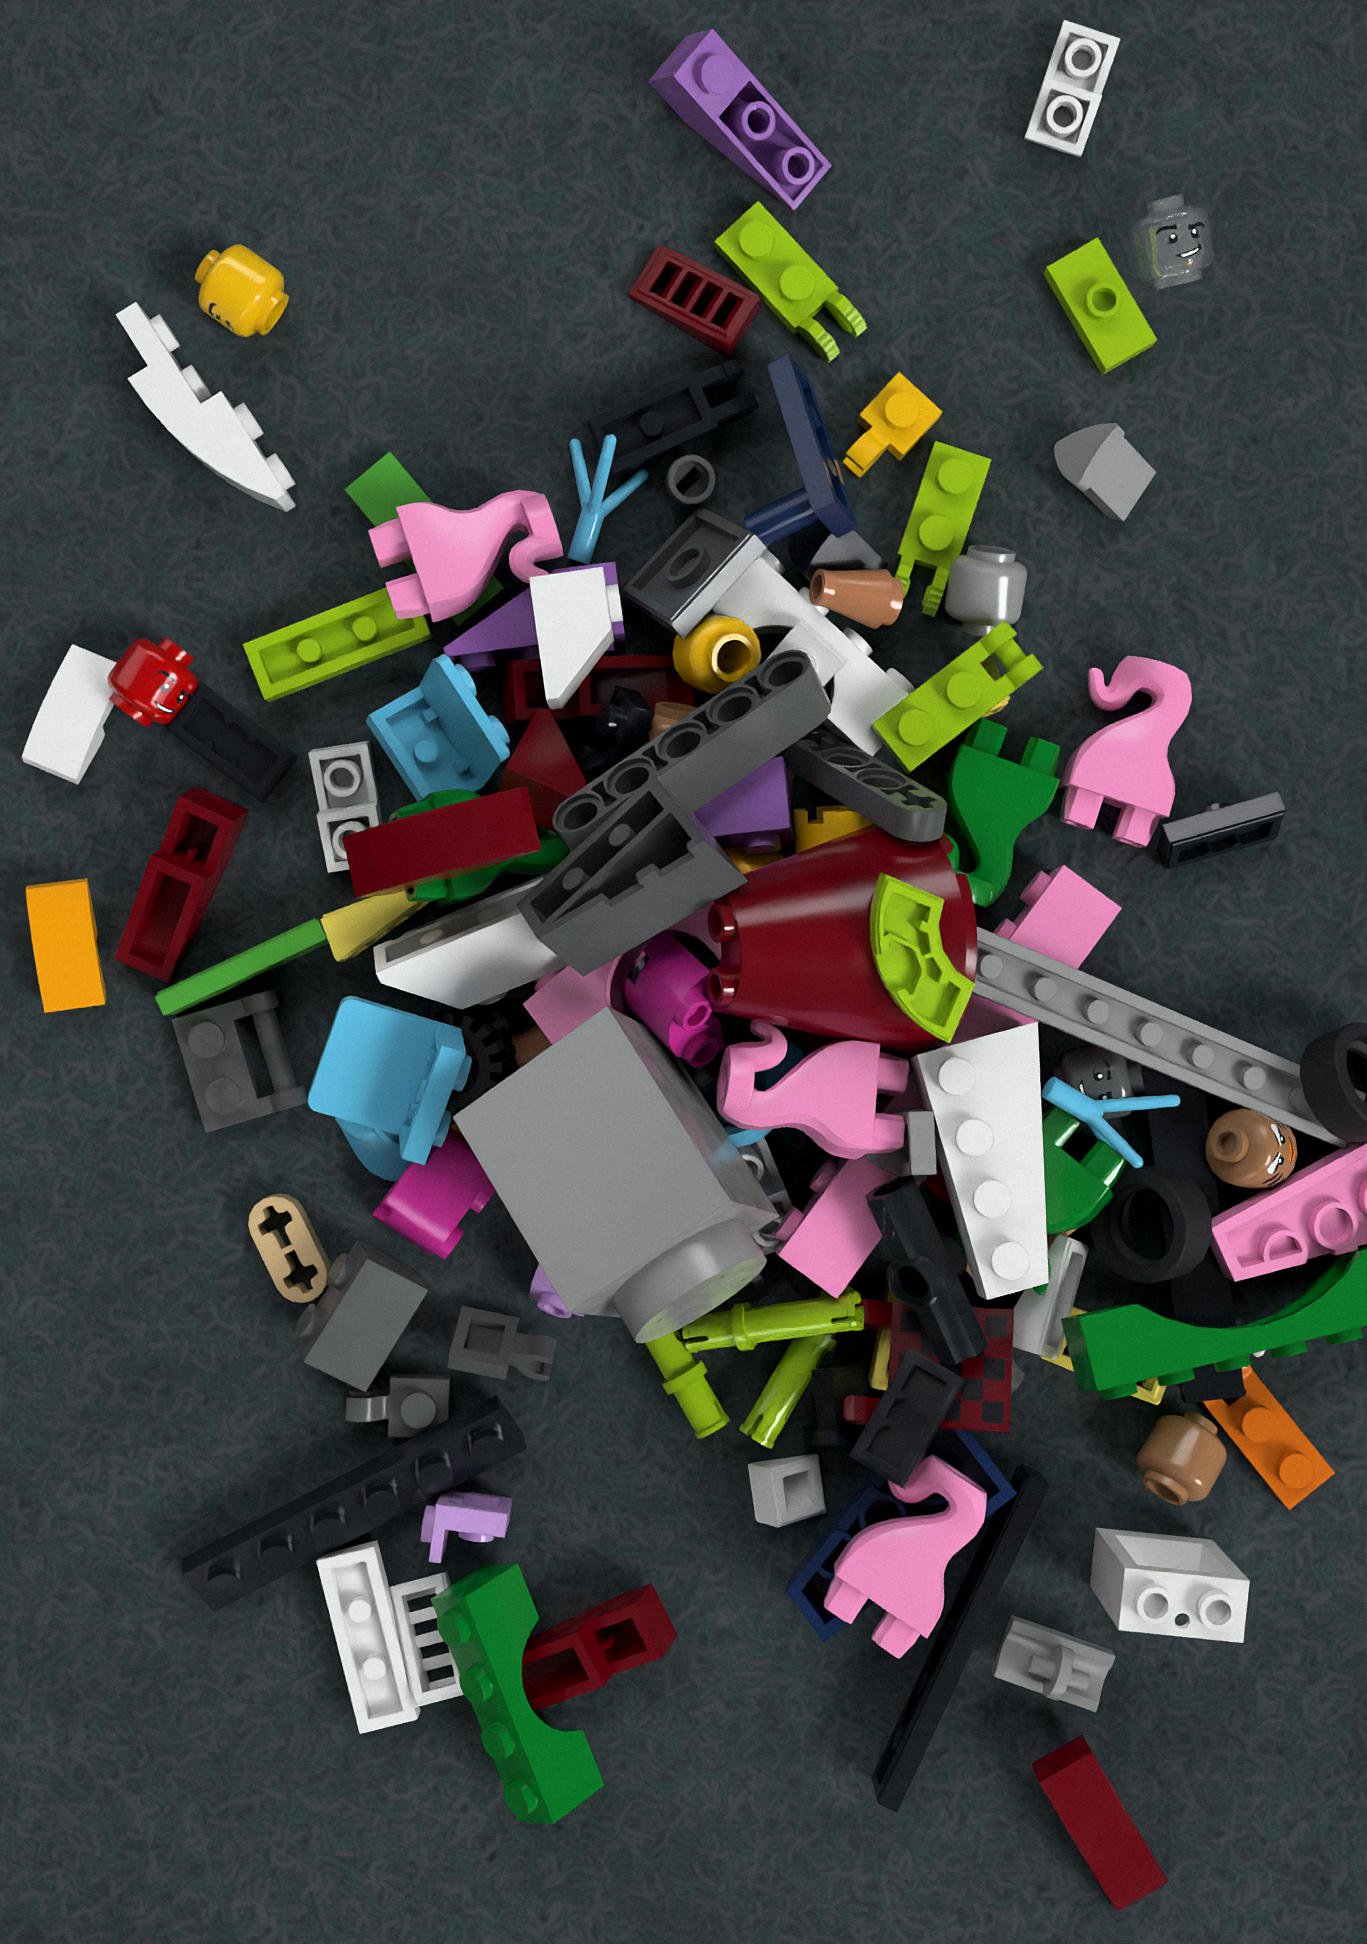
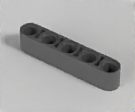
M787 650L772 656L567 798L558 806L553 815L552 823L569 852L571 853L653 775L694 813L818 727L827 719L831 712V702L807 653L801 650Z

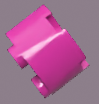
M664 930L643 949V952L650 958L641 969L637 980L634 981L627 978L625 982V1002L631 1012L675 1056L685 1059L692 1067H703L714 1059L718 1051L725 1048L720 1021L711 1015L712 1002L707 991V977L710 970L667 930Z
M449 1127L443 1145L441 1147L432 1145L425 1165L411 1161L374 1210L372 1216L431 1256L435 1253L444 1260L464 1233V1230L458 1226V1223L469 1208L479 1213L495 1192V1188L465 1137Z

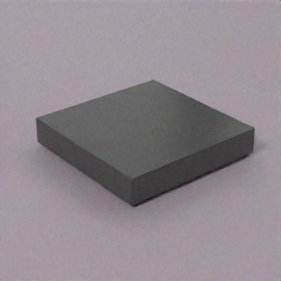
M700 506L622 589L621 594L633 607L684 639L767 548L754 533Z

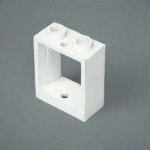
M1096 1528L1090 1587L1118 1630L1243 1643L1250 1580L1213 1540ZM1180 1613L1188 1615L1186 1624L1182 1626L1175 1624V1618Z

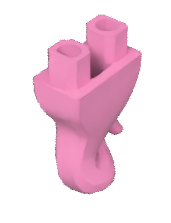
M516 490L502 493L471 510H454L431 502L410 503L396 507L399 518L387 521L368 530L380 568L412 558L416 570L415 574L385 583L397 620L419 617L430 613L434 623L454 616L470 607L489 584L506 543L515 531L520 530L528 535L527 538L513 546L509 554L510 569L522 582L530 584L529 577L549 575L547 571L535 567L534 563L563 556L560 537L548 501L544 494L533 491Z
M1126 656L1119 663L1107 687L1104 684V676L1100 669L1091 668L1088 670V689L1091 700L1099 709L1114 711L1121 709L1137 691L1151 696V705L1138 714L1099 730L1086 739L1073 752L1066 765L1059 788L1065 790L1059 821L1078 828L1091 830L1094 828L1101 804L1105 803L1121 809L1112 838L1141 848L1147 846L1157 828L1159 820L1170 815L1175 796V782L1167 758L1168 746L1171 738L1188 714L1192 694L1190 680L1184 671L1161 661L1144 657Z
M751 1020L749 1025L750 1031L763 1041L742 1042L726 1047L720 1066L716 1099L718 1113L733 1125L741 1129L754 1131L781 1127L796 1128L806 1133L826 1152L834 1156L858 1160L867 1153H892L902 1148L905 1131L903 1116L877 1113L876 1098L877 1093L900 1096L905 1092L908 1083L909 1061L880 1052L879 1042L841 1040L827 1044L807 1055L774 1086L766 1091H757L754 1088L755 1072L769 1070L779 1065L784 1059L787 1052V1040L782 1032L771 1024Z
M933 1454L919 1464L905 1490L889 1480L888 1485L895 1498L911 1504L924 1501L933 1493H939L948 1501L946 1510L932 1515L889 1519L861 1530L850 1540L834 1563L835 1576L831 1580L824 1598V1607L849 1624L853 1622L868 1598L885 1609L886 1613L871 1634L872 1640L898 1659L916 1642L920 1634L925 1638H928L941 1616L944 1606V1572L947 1563L956 1552L976 1536L985 1519L987 1492L963 1473Z

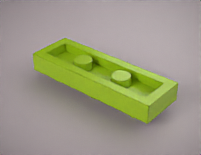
M386 587L243 644L264 700L272 702L434 637L425 615L397 620Z

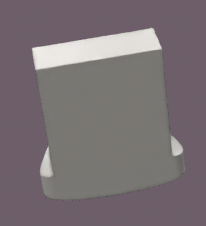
M1117 423L1099 424L1083 428L1059 440L1054 446V453L1058 468L1063 476L1078 490L1082 491L1106 516L1124 522L1156 474V471L1123 437L1125 434L1123 429Z
M914 1107L892 1114L903 1116L905 1121L904 1144L902 1148L892 1153H867L864 1155L879 1168L897 1177L913 1175L915 1181L921 1182L926 1180L927 1175L937 1174L934 1111H924L921 1107Z

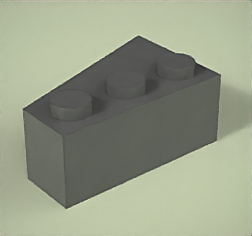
M653 775L521 899L516 906L536 938L584 977L745 884L748 880L697 816Z

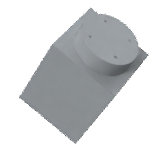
M608 1006L453 1116L457 1126L568 1313L619 1317L623 1320L636 1343L650 1342L688 1325L722 1304L755 1278L767 1263V1258L752 1234L778 1217V1212L679 1058L646 1026Z

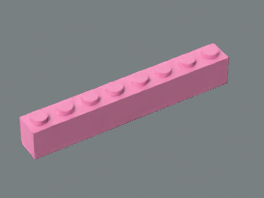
M1063 865L1052 870L1049 875L1042 870L1039 871L1020 896V899L1026 903V906L1014 922L1005 918L993 933L1078 969L1122 908ZM972 994L961 1025L957 1026L950 1044L946 1043L941 1048L1037 1021ZM911 1063L909 1064L908 1083L905 1092L900 1096L886 1095L876 1109L877 1113L894 1114L914 1107L924 1109ZM865 1156L858 1160L841 1157L837 1163L829 1158L811 1180L809 1188L815 1191V1193L803 1210L800 1211L795 1206L791 1208L774 1231L773 1236L780 1240V1242L773 1250L778 1256L837 1299L883 1237L865 1195L877 1186L886 1184L898 1177L882 1170ZM916 1181L917 1186L919 1187L923 1181Z

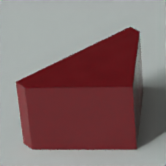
M549 707L538 709L505 767L498 793L528 787L535 823L557 833L552 823L555 811L567 798L585 787L587 782Z

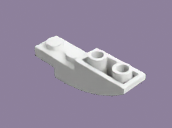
M137 302L117 313V318L148 365L129 377L128 380L147 407L168 431L207 468L237 489L285 512L295 507L294 501L287 492V489L295 485V482L276 453L268 458L264 456L255 441L256 438L264 433L245 403L243 402L234 408L221 391L214 396L211 395L192 365L182 370L172 354V351L180 347V344L160 314L150 319Z

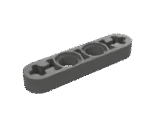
M815 728L783 750V758L787 769L890 834L901 839L918 842L933 841L943 835L947 810L946 800L838 735L825 729Z

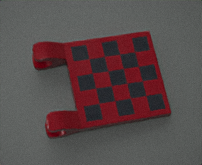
M861 1299L859 1304H855V1307L863 1306L864 1309L863 1329H891L888 1385L909 1348L940 1365L916 1309H911L902 1303ZM972 1307L988 1342V1346L977 1356L963 1360L957 1365H942L964 1378L965 1383L939 1429L1010 1434L1014 1309ZM854 1395L845 1397L843 1404L844 1418L852 1425L866 1426L881 1398Z

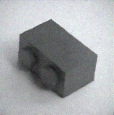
M357 1239L349 1254L342 1253L333 1263L327 1276L326 1283L328 1288L317 1306L310 1304L301 1315L295 1329V1336L297 1337L295 1341L304 1363L366 1392L428 1292V1288L418 1271Z

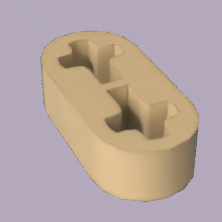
M278 1193L262 1199L252 1209L249 1215L248 1226L276 1288L283 1297L292 1302L305 1303L314 1300L328 1286L326 1281L331 1265L304 1208L297 1199L287 1194ZM269 1206H273L278 1213L285 1211L290 1213L292 1221L285 1226V1231L291 1244L286 1246L278 1230L267 1232L264 1228L263 1222L270 1217ZM295 1250L303 1266L314 1264L317 1268L318 1274L311 1279L312 1289L307 1290L303 1282L293 1285L290 1281L289 1275L296 1269V1266L289 1252Z

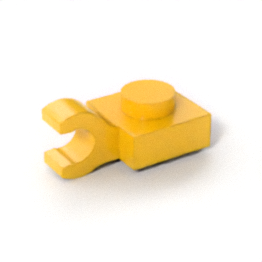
M898 372L859 414L857 422L867 432L846 452L845 455L847 457L843 460L842 464L860 479L886 450L900 461L934 425L943 411L905 376Z

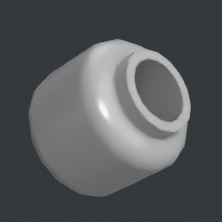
M971 545L968 547L967 554L957 556L952 561L946 591L945 610L951 617L963 622L962 632L985 636L1004 620H1007L1010 625L1018 621L1022 611L1027 569L1015 560V551L995 546Z

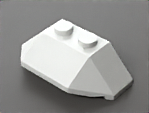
M549 873L437 918L404 933L400 938L391 939L373 947L375 970L380 982L463 1010L475 1004L488 1005L497 1002L509 990L531 981L538 982L545 974L565 968L568 964L536 938L516 906Z

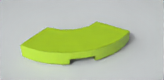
M880 873L873 894L869 922L870 941L877 971L885 988L899 1008L918 1026L950 1044L976 984L957 972L943 951L939 921L944 899L889 875Z

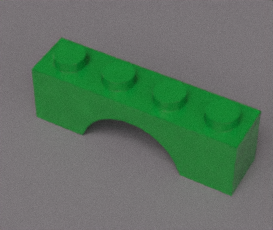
M518 1563L486 1565L431 1598L438 1617L437 1628L441 1638L449 1646L460 1673L459 1684L461 1690L471 1702L480 1724L482 1744L486 1752L494 1760L504 1786L503 1796L508 1808L516 1816L517 1822L555 1824L602 1788L604 1782L584 1731L577 1729H554L541 1721L530 1707L523 1688L521 1666L527 1639L538 1622L539 1616Z

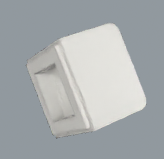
M818 1454L748 1464L757 1522L779 1528L826 1513Z

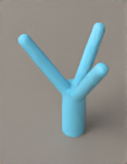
M612 434L607 435L604 439L592 491L590 489L581 442L578 439H572L569 443L582 510L567 558L590 565L604 517L649 477L647 469L642 468L638 470L602 502L617 442L616 437Z
M1051 1077L1047 1081L1041 1093V1097L1085 1122L1098 1140L1101 1139L1110 1145L1135 1168H1140L1143 1165V1159L1102 1118L1103 1113L1176 1107L1180 1104V1097L1178 1095L1093 1100L1056 1077Z

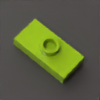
M1098 237L1046 267L1043 275L1102 375L1155 344L1157 341L1156 336Z

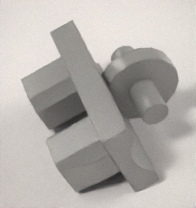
M1011 1615L991 1671L996 1678L1042 1693L1047 1698L1056 1701L1062 1700L1096 1712L1103 1683L1113 1665L1115 1654L1111 1649Z

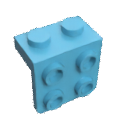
M442 654L432 660L419 687L369 714L366 720L367 725L418 802L429 793L437 791L464 789L479 793L490 786L510 759L508 749L510 747V740L505 728L495 716L486 715L475 698L477 690L470 674L462 665L456 664L454 666L446 654Z
M347 996L341 1000L308 1093V1105L312 1110L399 1135L401 1159L425 1165L432 1145L441 1147L448 1133L451 1112L445 1109L452 1090L459 1092L463 1090L470 1072L472 1057L465 1055L466 1050L462 1030L455 1026L356 996Z

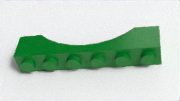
M1367 1246L1360 1247L1355 1251L1335 1255L1323 1274L1299 1298L1269 1316L1241 1326L1220 1329L1196 1327L1164 1318L1138 1304L1116 1305L1061 1318L1078 1389L1082 1391H1100L1102 1400L1116 1399L1138 1393L1136 1382L1157 1377L1159 1386L1173 1385L1195 1379L1193 1368L1213 1363L1215 1372H1224L1252 1365L1249 1354L1269 1350L1272 1359L1307 1352L1305 1341L1322 1336L1325 1337L1327 1345L1363 1338L1361 1327L1367 1326Z

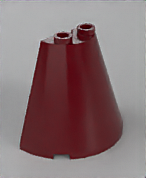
M871 824L743 874L748 882L715 900L708 912L709 934L714 942L721 943L722 951L719 965L711 968L707 977V991L709 999L713 1004V1011L839 1040L879 1042L880 1049L901 1054L916 1055L941 1048L947 1042L935 1037L913 1022L894 1002L885 988L873 958L869 922L873 894L880 873L889 875L944 899L939 921L943 951L957 972L973 983L975 982L977 967L975 908L966 873L955 874L947 856L954 848L948 836L943 831V835L933 841H909L890 834L876 824ZM971 996L969 998V1001L965 1007V1010L962 1014V1017L958 1025H961L963 1021V1018L967 1012L971 1000Z

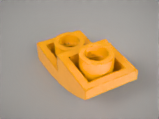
M88 878L26 886L30 931L44 1013L105 1005L107 996L96 942L98 931Z

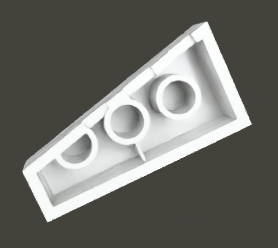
M1038 1021L910 1058L924 1111H934L936 1153L977 1295L989 1300L1049 1283Z

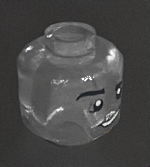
M1183 194L1146 203L1148 215L1136 220L1130 227V239L1138 278L1145 282H1153L1155 291L1203 279L1201 270L1213 262L1215 254L1207 210L1197 204L1185 206Z

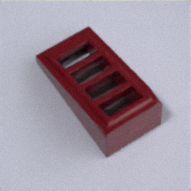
M661 244L656 248L628 294L629 298L727 359L731 357L760 310L761 297L742 285ZM668 266L676 272L662 295L659 296L651 292V289L664 268ZM687 278L695 284L680 307L672 303V300ZM705 290H707L714 297L702 316L699 317L693 314L692 311ZM726 302L734 308L723 326L719 327L712 322Z

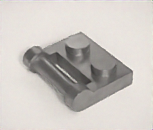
M275 989L172 1019L205 1133L308 1103L304 1085L299 1087L297 1085L274 1009L280 1006ZM252 1015L275 1091V1094L262 1098L238 1019Z

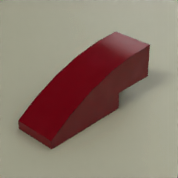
M672 655L602 656L564 707L550 711L557 725L596 723L602 706L605 703H610L616 685L638 691L653 710H655L657 702H674L694 706L693 687L684 682L675 669ZM512 660L501 667L504 726H529L538 709L549 707L545 696L541 660Z
M194 786L178 796L161 847L151 854L115 956L116 960L166 983H170L174 979L231 858L249 809L198 786Z
M528 787L516 788L443 806L343 837L356 898L392 895L428 882L453 879L541 850Z
M649 1583L616 1596L527 1639L522 1657V1683L526 1698L533 1711L602 1688L607 1684L612 1675L660 1659L665 1655L678 1635L653 1584Z
M1083 1734L1032 1763L1040 1785L1117 1911L1168 1883L1167 1878Z

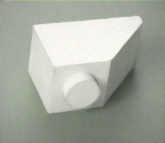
M603 567L529 577L545 696L550 710L564 707L614 641L611 622L623 621L618 584L606 585Z

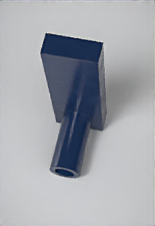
M787 354L767 366L805 486L744 517L747 530L754 533L766 547L819 520L836 538L858 528L813 384L791 356Z

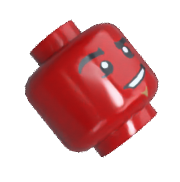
M166 636L158 645L149 639L138 638L130 645L108 674V684L114 691L109 699L147 728L153 721L162 725L169 724L198 687L196 675L187 668L194 658Z

